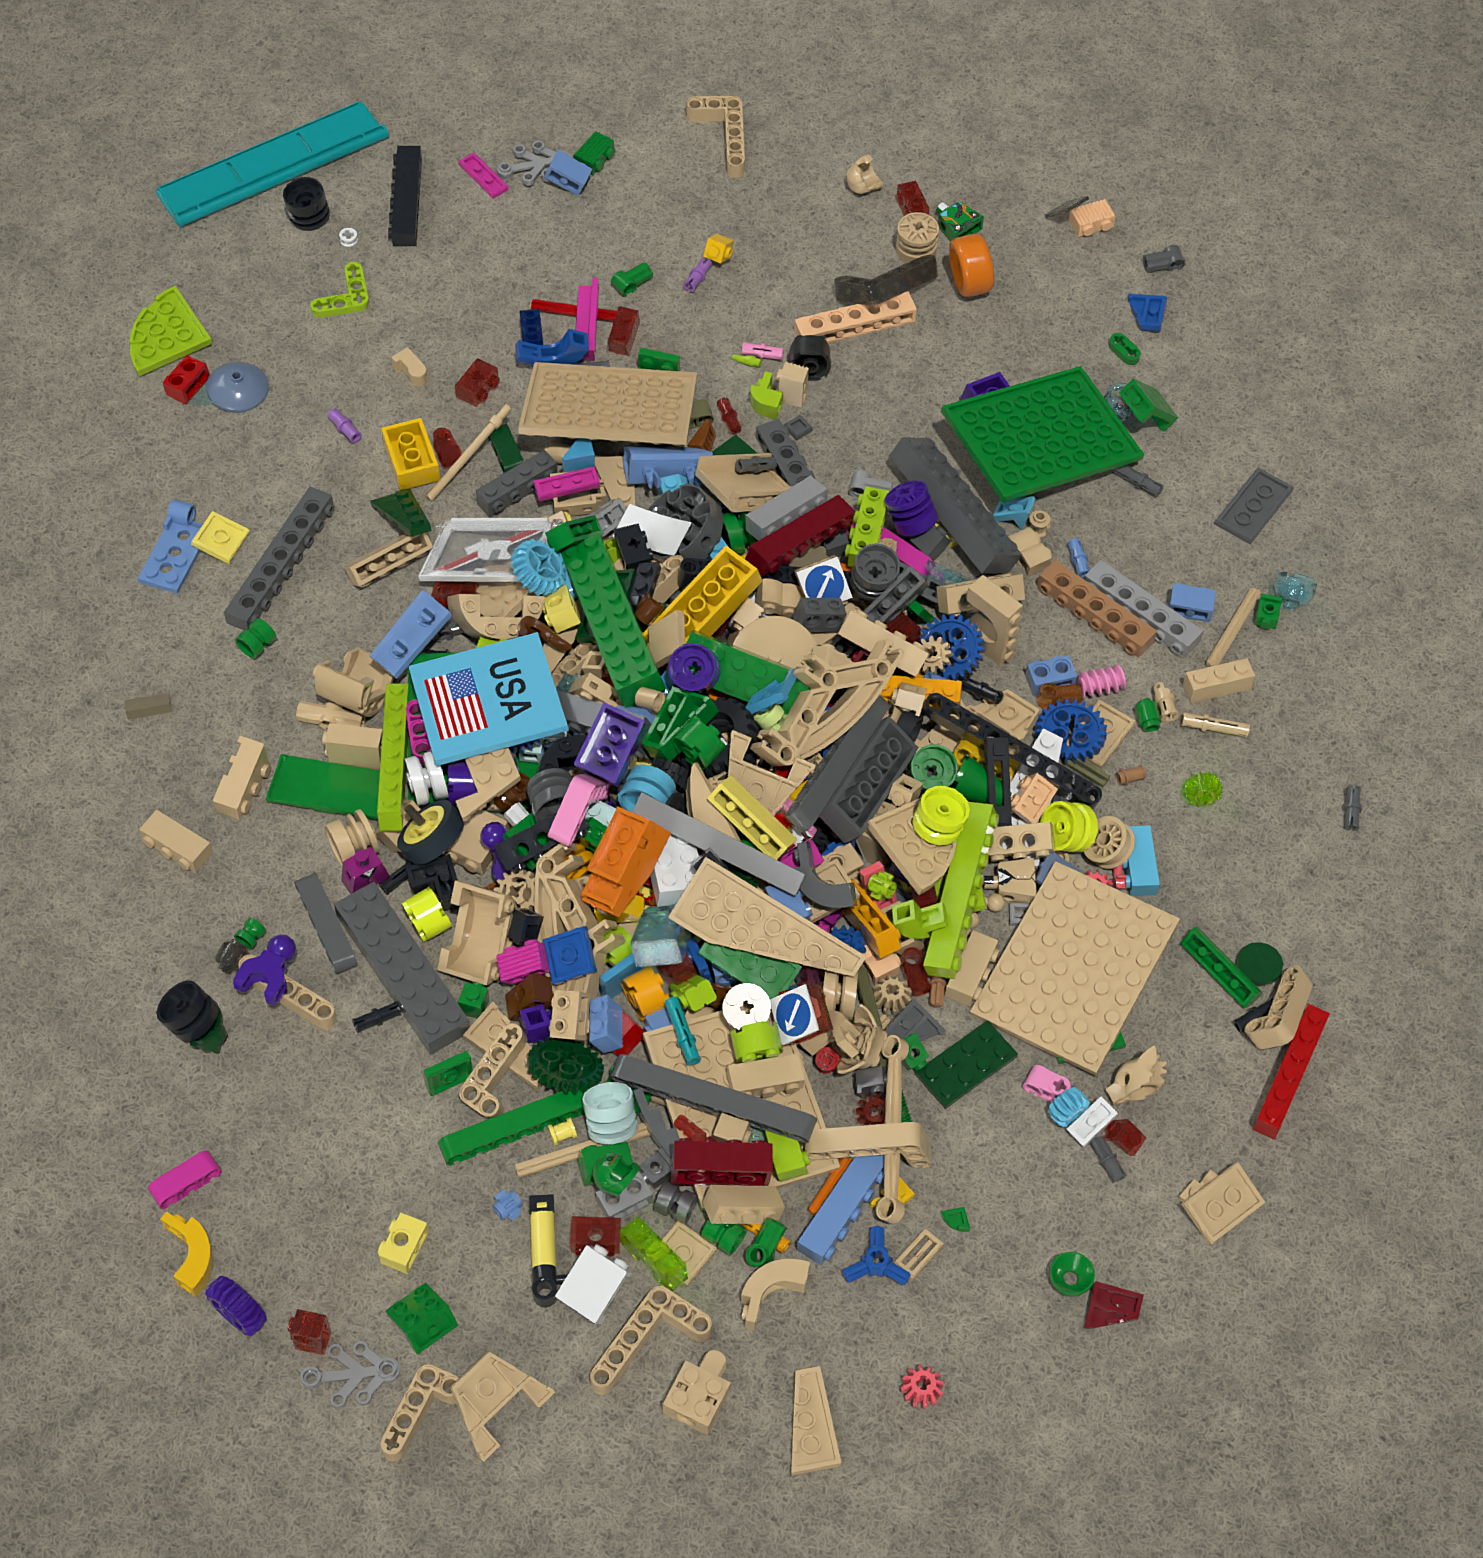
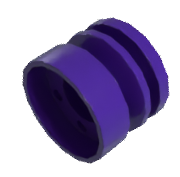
M915 480L899 484L889 491L885 497V504L892 516L897 533L902 536H914L924 533L932 528L939 518L935 505L931 501L927 485L922 481Z
M696 643L683 644L677 648L671 655L668 664L669 675L673 682L680 688L694 693L706 692L714 687L721 672L720 662L715 653L707 647ZM696 663L701 667V671H697V675L691 671V668L695 667Z

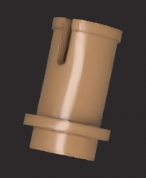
M1142 765L1127 770L1122 768L1119 772H1116V780L1119 785L1127 786L1130 782L1146 778V772Z

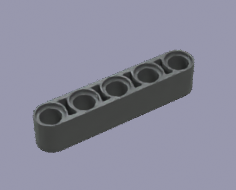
M313 873L294 881L296 890L300 893L301 901L309 913L308 916L314 929H317V935L321 944L326 949L328 959L335 968L334 972L338 974L357 966L358 963L317 874Z

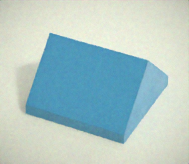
M578 438L562 457L563 472L566 473L595 466V454L592 443L587 438Z

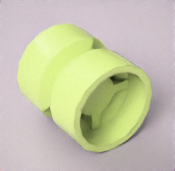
M775 703L764 712H756L754 714V721L761 729L772 728L778 732L787 714H784L782 707Z

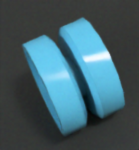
M636 765L629 771L626 782L618 793V801L623 809L630 812L633 811L641 792L666 803L670 795L676 792V785L673 779L659 768L651 765Z

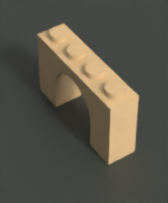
M982 575L968 587L966 600L984 613L992 623L976 612L970 618L971 625L976 624L978 627L977 631H981L983 635L981 637L985 641V644L982 645L985 649L983 654L1001 666L1005 661L1007 663L1010 662L1015 656L1014 651L1018 642L1017 635L1020 630L1019 624L1022 619L1023 605Z

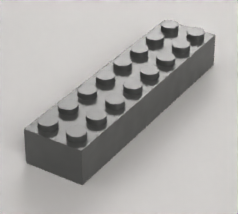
M902 437L889 457L908 481H922L927 485L931 501L934 503L938 513V519L982 574L1010 572L1022 556L1021 552L1017 549L1016 543L1009 539L1005 534L1006 531L997 524L994 516L985 509L982 501L973 494L970 486L961 479L958 471L949 464L947 457L937 449L933 440L930 438Z
M375 882L334 903L337 918L393 1001L398 1003L397 1007L400 1008L401 1013L428 1053L432 1055L463 1037V1034L470 1028L469 1019Z

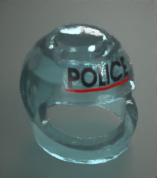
M1127 383L1111 385L1104 396V399L1121 422L1127 421L1133 412L1123 399L1113 398L1111 395L1114 391L1123 389Z

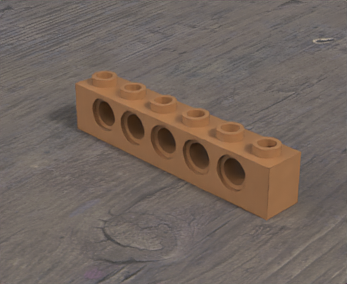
M1054 560L1039 575L1037 587H1039L1043 594H1049L1056 599L1060 606H1066L1073 611L1077 618H1083L1090 623L1094 630H1100L1107 635L1110 641L1117 642L1124 647L1127 653L1134 654L1139 658L1155 642L1157 630L1057 560Z

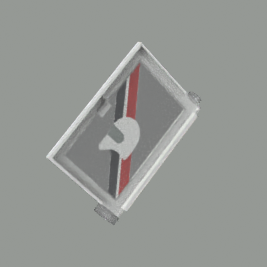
M451 518V521H445L444 524L438 523L436 525L438 537L418 576L419 580L520 582L517 581L518 577L512 574L514 569L510 567L512 563L510 558L515 548L522 542L531 539L535 541L540 539L543 544L547 543L545 532L562 524L563 520L553 519L549 521L548 518Z

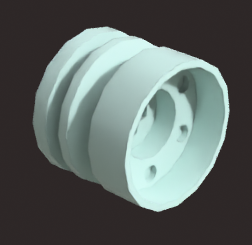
M606 1082L591 1087L584 1093L582 1100L590 1139L600 1144H616L624 1142L636 1134L638 1123L634 1110L635 1104L633 1092L628 1085L619 1082Z

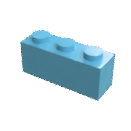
M1129 826L1135 835V847L1129 859L1123 863L1122 869H1126V889H1129L1130 896L1157 895L1160 883L1151 826Z

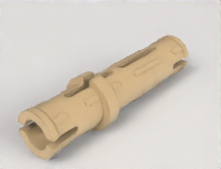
M1186 712L1183 714L1181 724L1182 726L1201 729L1203 732L1209 730L1247 738L1250 724L1212 718L1207 714L1201 716Z

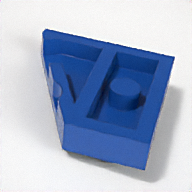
M1128 293V301L1140 330L1161 332L1167 296Z
M695 938L686 940L689 949L685 951L690 964H695V966L691 967L693 973L713 983L705 959L697 954L700 949Z

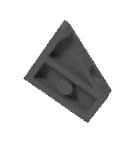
M911 999L883 1031L887 1032V1037L896 1035L900 1038L916 1032L919 1040L923 1041L942 1034L946 1030L915 999Z

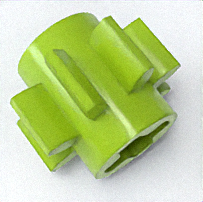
M879 872L872 875L868 881V889L872 891L870 896L879 901L891 898L897 888L896 883L892 881L894 876L887 872Z

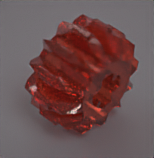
M876 1093L875 1099L870 1094L866 1095L867 1101L860 1099V1107L856 1108L855 1111L857 1115H860L856 1120L857 1123H864L863 1126L885 1124L886 1097L881 1100L880 1093ZM880 1111V1116L878 1114L875 1116L871 1115L872 1112Z

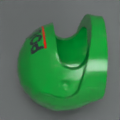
M609 1153L599 1158L595 1163L593 1178L600 1190L618 1197L639 1172L640 1167L636 1162L626 1164L620 1154Z

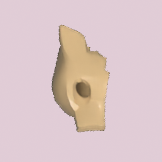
M1155 1045L1147 1049L1139 1058L1124 1063L1117 1072L1115 1082L1105 1089L1114 1106L1127 1101L1146 1099V1096L1154 1095L1165 1083L1162 1077L1167 1074V1070H1164L1167 1062H1159L1160 1055L1157 1054V1047Z

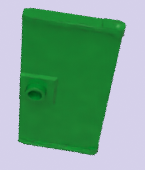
M281 754L266 796V801L334 814L347 815L350 813L352 816H355L354 812L361 809L367 818L378 820L380 770Z

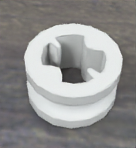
M344 228L339 233L340 242L343 246L351 247L358 241L357 232L352 228Z

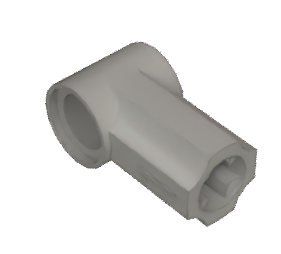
M856 471L852 477L849 494L852 497L864 494L865 486L891 491L893 482L871 478L870 474L865 471Z

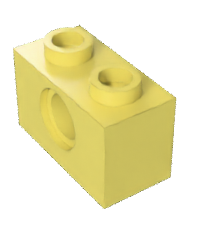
M567 585L560 587L555 593L545 596L543 606L544 617L548 626H553L556 633L581 623L575 601Z
M400 1212L397 1220L394 1219L389 1227L390 1234L386 1241L383 1240L381 1242L378 1254L381 1264L408 1274L429 1233L426 1222ZM404 1239L408 1241L404 1246L396 1245L399 1240Z

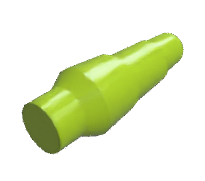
M732 355V360L750 367H760L762 364V359L752 355Z

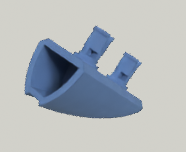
M678 446L624 447L623 467L627 485L648 483L651 489L652 483H654L656 488H659L662 484L660 478L680 474L688 478L689 484L693 485L694 481L697 486H701L702 482L695 475L699 457L713 456V453L703 449Z
M421 590L369 657L397 679L451 618L452 614L427 592Z

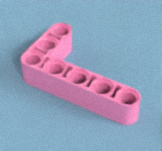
M588 773L575 775L552 823L548 837L570 847L578 833L589 805L606 800L612 784Z

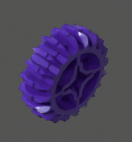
M219 1276L205 1291L207 1300L215 1310L244 1335H254L263 1327L267 1320L265 1312L251 1295L228 1277Z

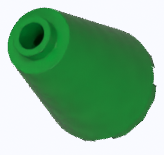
M965 754L960 761L962 765L958 768V774L949 787L960 792L966 800L988 804L986 768L971 756ZM995 776L996 806H1002V780Z

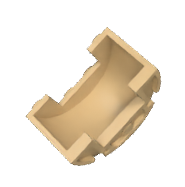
M477 594L448 596L447 603L454 622L467 635L478 640L480 637L498 641L500 638L510 639L520 636L518 623L525 616L539 619L543 610L545 596H522V610L515 617H480V595Z
M359 647L346 653L343 659L344 668L342 672L331 669L332 661L329 660L319 663L313 670L315 690L319 696L366 717H371L382 709L385 704L386 684H397L400 676L396 679L369 657L371 655L370 652Z
M456 880L451 903L460 905L453 942L452 945L441 948L437 970L487 986L500 978L496 955L504 953V949L507 947L516 946L513 938L507 935L514 914L512 912L514 908H517L513 897Z

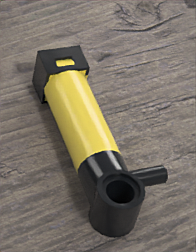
M554 1194L529 1195L532 1294L534 1302L538 1306L547 1308L557 1301L555 1297L557 1285H562L568 1274L557 1275ZM542 1289H549L551 1291L546 1296L539 1294Z

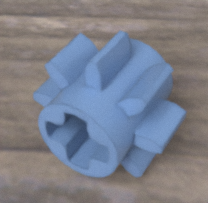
M502 1190L494 1196L496 1203L492 1207L502 1220L509 1218L513 1221L521 1215L519 1211H521L520 1207L523 1206V1203L514 1191L506 1193Z

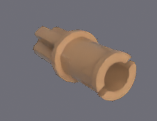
M932 976L929 981V987L931 988L929 1004L934 1008L942 1007L944 989L947 987V983L943 977Z

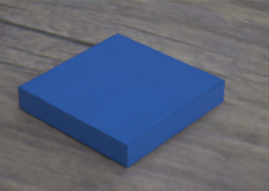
M581 926L543 939L553 985L597 972L587 926Z

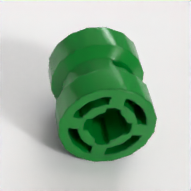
M249 917L245 921L243 929H239L234 938L239 944L252 950L257 944L256 940L262 938L267 931L260 922Z

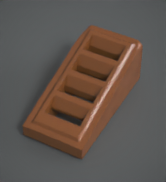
M710 419L704 421L687 444L688 447L711 452L716 433Z

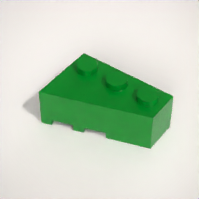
M672 686L642 741V745L651 757L672 761L679 753L672 745L671 739L685 723L695 715L706 725L719 710L710 697Z

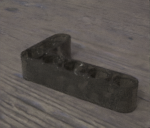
M921 256L873 279L847 275L836 277L834 284L837 300L868 306L883 303L938 277L936 256Z

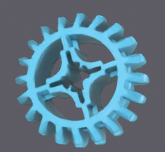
M540 539L522 542L515 548L510 558L512 561L510 567L514 569L512 574L518 577L517 581L523 584L522 588L527 587L529 593L535 592L537 596L555 593L563 585L567 577L565 574L567 569L563 566L565 561L559 558L560 554H556L554 548L549 547L548 542L543 544Z

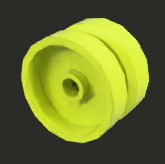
M934 786L927 789L920 799L919 806L916 808L913 816L914 829L928 843L935 845L951 844L960 836L963 826L969 817L970 807L966 798L957 790L947 786Z
M1053 802L1047 806L1040 820V823L1051 822L1053 824L1055 851L1084 852L1092 846L1098 833V821L1095 812L1090 806L1083 803Z

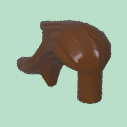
M525 616L518 623L521 636L538 632L539 638L548 645L564 651L572 649L571 644L535 617Z

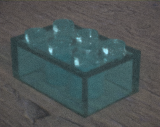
M676 904L662 908L651 906L643 910L631 940L636 967L683 962L693 933L668 918Z

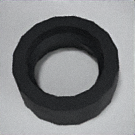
M914 710L903 711L897 721V725L915 743L922 727L924 715L920 713V716H916V711Z

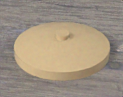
M768 616L751 622L742 629L733 643L734 646L794 669L805 667L807 664L802 665L800 663L801 658L812 654V648L817 646L813 636L803 625L782 616Z

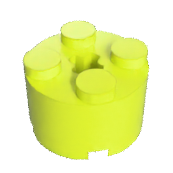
M430 887L401 903L423 942L452 927L448 916L445 915L443 907Z

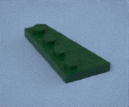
M401 489L394 494L370 500L374 510L378 509L383 517H389L390 522L393 524L397 523L398 527L409 536L413 537L432 531L430 523L411 489Z

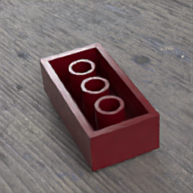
M681 1138L679 1141H674L671 1155V1184L769 1186L773 1173V1144L767 1143L764 1140L742 1143L738 1139H732L728 1142H718L716 1139L693 1141L691 1138Z

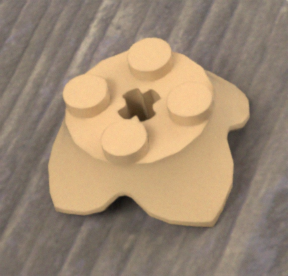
M862 1004L859 1005L854 1014V1026L861 1033L856 1038L858 1042L855 1043L859 1053L851 1058L837 1045L836 1041L831 1042L832 1048L837 1051L842 1060L837 1066L838 1074H845L855 1069H866L869 1066L876 1067L879 1063V1054L883 1043L887 1039V1032L877 1025L872 1013Z

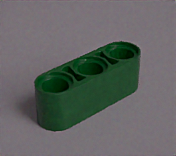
M507 423L501 425L489 435L488 440L492 441V449L496 457H499L498 462L503 472L506 473L524 462Z

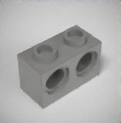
M621 498L609 500L589 515L596 516L604 533L601 537L619 525L627 508Z
M638 1172L618 1197L607 1194L599 1189L596 1192V1201L611 1225L652 1204L653 1194L641 1173ZM633 1187L640 1189L635 1194L630 1193L628 1190ZM609 1199H617L619 1201L614 1205L607 1203Z

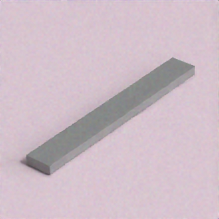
M641 792L632 813L653 821L671 832V834L705 851L710 847L719 858L794 896H797L806 878V874Z

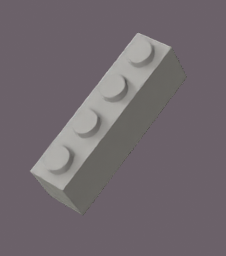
M810 475L746 514V531L758 541L826 502L828 489Z

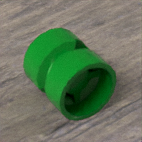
M256 618L249 625L248 630H244L235 638V643L244 654L251 659H255L264 651V647H268L277 636L267 622Z
M708 1220L702 1230L701 1237L711 1244L718 1243V1248L731 1256L742 1243L747 1233V1228L741 1224H711L710 1220Z

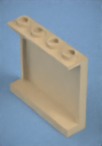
M771 453L700 456L695 473L700 481L731 512L753 511L792 487L773 470H761L759 473H753L752 471L739 473L735 468V463L738 459H751L753 456H759L760 458L771 457ZM760 463L752 464V466L760 465Z

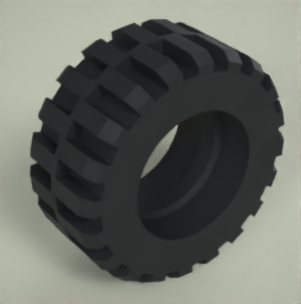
M719 697L716 700L712 699L719 712L706 726L713 725L720 733L735 730L752 737L743 760L756 765V760L760 759V756L750 748L753 743L762 742L763 738L759 739L757 737L761 728L754 721L753 715L745 708L744 704L737 702L735 699L728 698L726 700L725 697ZM731 740L709 767L702 770L707 779L723 771L726 772L724 779L728 778ZM682 751L676 757L682 766L691 773L692 765L685 760L687 756Z

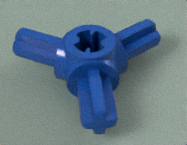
M880 1226L871 1227L870 1247L866 1248V1254L861 1256V1261L842 1271L848 1283L868 1274L870 1277H883L886 1275L897 1283L905 1285L911 1274L892 1262L893 1258L888 1255V1249L884 1247L885 1229ZM876 1258L880 1259L881 1263L878 1261V1264L873 1263V1259L874 1261H876Z

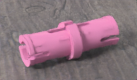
M744 342L742 355H752L762 360L769 358L782 361L784 348L767 346L765 343L758 345Z

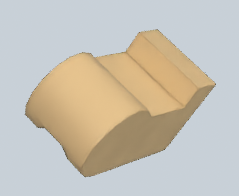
M408 347L391 357L393 369L397 373L402 370L409 377L410 383L413 386L421 387L426 384V367Z

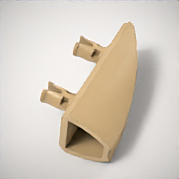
M694 763L691 768V774L687 779L686 800L688 815L741 841L735 831L738 828L707 799L716 787L724 781L722 779L725 778L726 772L723 771L707 779L699 764Z

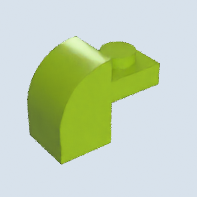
M765 371L763 378L758 379L757 386L751 385L750 404L757 414L777 419L782 407L783 392L771 389L773 373Z
M914 900L892 906L894 926L905 937L912 939L929 938L930 931L948 926L946 906L942 902L921 909Z

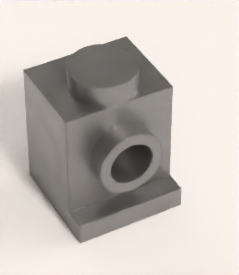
M880 1065L856 1071L857 1094L866 1100H871V1095H884L887 1084V1069Z
M662 1147L658 1149L657 1153L639 1165L642 1177L647 1185L650 1184L653 1189L671 1179V1158ZM657 1165L660 1166L658 1170H652Z

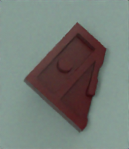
M1095 1281L1084 1329L1138 1320L1144 1294Z

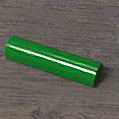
M1198 926L1193 927L1180 944L1243 1008L1249 1007L1261 996L1262 991Z

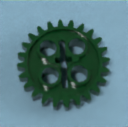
M545 1038V1042L539 1040L537 1045L533 1044L532 1049L529 1050L526 1066H529L528 1072L533 1073L532 1078H539V1084L547 1083L546 1088L553 1086L555 1087V1092L563 1089L565 1094H568L569 1090L577 1094L579 1089L585 1093L587 1088L590 1089L594 1085H598L602 1080L605 1065L602 1064L603 1059L598 1058L599 1053L592 1052V1047L585 1048L584 1042L576 1044L574 1040L571 1042L567 1041V1039L560 1041L558 1038H554L553 1041Z

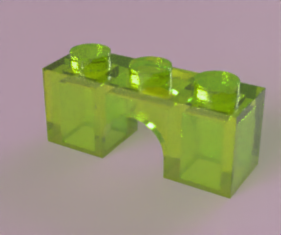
M639 1216L620 1230L622 1246L637 1261L643 1258L653 1272V1277L661 1286L673 1291L688 1279L686 1263Z

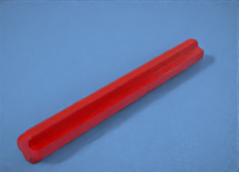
M533 299L531 302L532 310L577 316L578 305ZM598 308V319L622 323L629 322L630 314L628 312Z

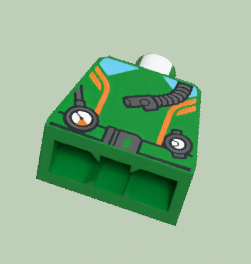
M943 202L936 208V212L939 214V229L950 242L958 237L976 234L983 229L984 216L962 202H957L950 207Z

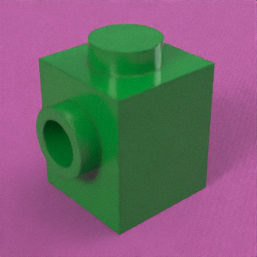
M465 982L458 1005L466 1016L478 1019L487 1008L489 1002L488 988L480 983L472 984Z

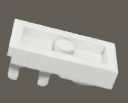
M1100 1097L1067 1128V1131L1085 1148L1117 1117L1118 1113Z

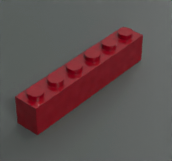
M838 494L752 544L745 560L756 567L762 577L769 572L774 573L781 565L792 562L796 556L804 555L813 546L818 547L825 539L833 538L840 530L848 529L853 523L852 519L856 511Z

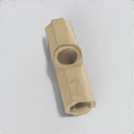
M301 701L298 704L296 713L298 721L318 724L324 730L328 728L329 723L364 727L366 716L355 711L345 710L333 702L320 705Z

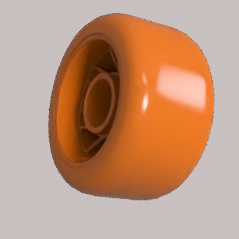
M970 234L953 239L949 244V262L959 293L964 297H972L991 291L994 287V269L990 251L983 236L980 234Z

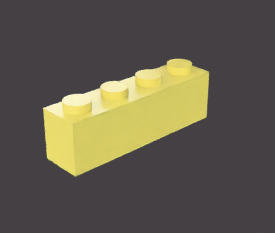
M729 776L722 781L707 798L764 854L776 860L780 859L798 840L733 776Z

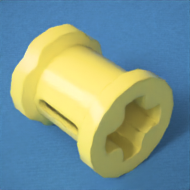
M570 1117L563 1123L554 1126L551 1124L547 1125L554 1146L565 1139L577 1138L576 1130Z

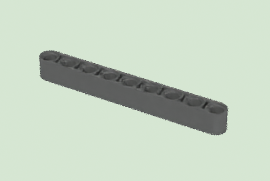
M881 694L865 714L832 743L785 814V817L800 833H804L815 823L890 708V704Z
M623 1054L618 1056L610 1078L615 1082L626 1084L629 1087L635 1089L642 1088L644 1092L721 1116V1113L748 1121L750 1126L803 1143H809L817 1122V1118L809 1113Z

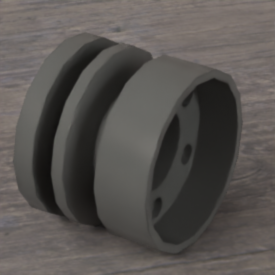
M877 543L866 545L860 549L855 557L850 577V583L855 593L865 600L875 601L897 579L900 570L898 555L888 546Z
M551 768L535 774L529 780L527 794L537 823L558 812L573 779L569 772L563 769Z

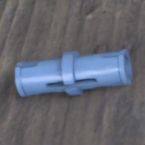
M1074 538L1068 542L1071 562L1075 565L1077 575L1084 579L1085 575L1090 571L1087 562L1088 556L1083 551L1081 540Z

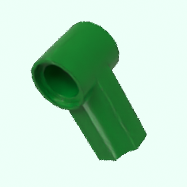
M646 262L641 263L627 272L623 270L616 272L611 278V284L624 297H627V294L630 292H635L637 286L653 278V272Z
M767 1217L754 1244L746 1251L747 1262L751 1266L759 1267L774 1261L775 1251L787 1227L781 1222ZM759 1249H761L764 1254L763 1260L761 1262L757 1258V1253Z

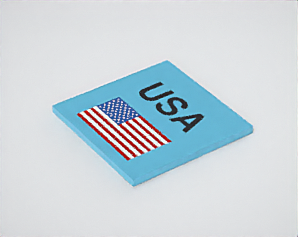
M538 632L409 666L436 766L569 731Z

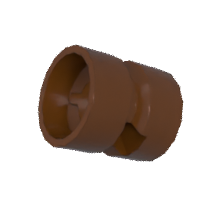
M518 772L521 780L499 797L493 798L495 804L503 811H508L514 804H522L529 798L527 784L530 778L524 773Z

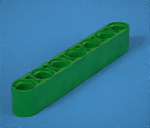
M579 1089L578 1093L575 1094L572 1090H569L568 1094H565L563 1090L442 1137L438 1141V1145L446 1164L452 1166L454 1162H462L473 1158L479 1152L483 1154L499 1148L500 1144L504 1143L506 1145L522 1139L521 1136H530L543 1131L547 1125L551 1124L554 1126L565 1122L569 1117L574 1119L584 1115L582 1100L584 1092Z

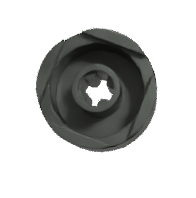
M815 335L796 336L789 349L790 363L804 366V368L808 367V381L821 380V376L829 374L831 369L830 347L826 338Z

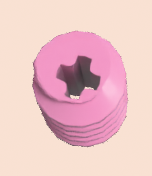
M1114 665L1113 669L1107 666L1104 670L1098 668L1096 672L1093 669L1089 670L1088 673L1081 671L1077 679L1080 697L1085 699V693L1088 692L1090 698H1092L1094 691L1097 692L1098 696H1101L1102 689H1105L1108 695L1112 687L1115 693L1119 692V686L1125 690L1126 682L1122 668L1119 665Z

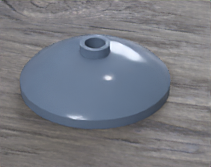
M230 362L219 366L210 374L206 388L208 397L215 406L224 411L242 413L256 408L265 400L269 391V383L265 373L257 366L246 362Z

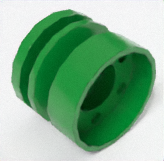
M751 511L738 512V519L733 512L723 514L724 521L721 537L727 546L739 556L744 555L745 545L749 550L750 546L758 541L746 531V514Z
M935 744L922 747L915 753L906 768L907 776L924 783L920 792L921 796L927 789L934 786L949 787L958 774V763L955 755L948 748ZM932 769V775L930 777L927 776L928 770Z

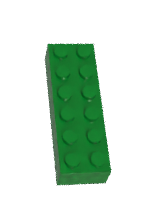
M696 630L691 631L686 643L703 645L714 652L719 659L721 672L718 681L712 687L713 689L749 702L753 694L765 688L774 680H777L778 683L784 681L788 674L787 671L792 669L789 666ZM696 663V666L692 667L691 671L697 675V671H701V667ZM798 678L788 693L787 700L779 704L784 710V714L788 715L800 692L810 690Z

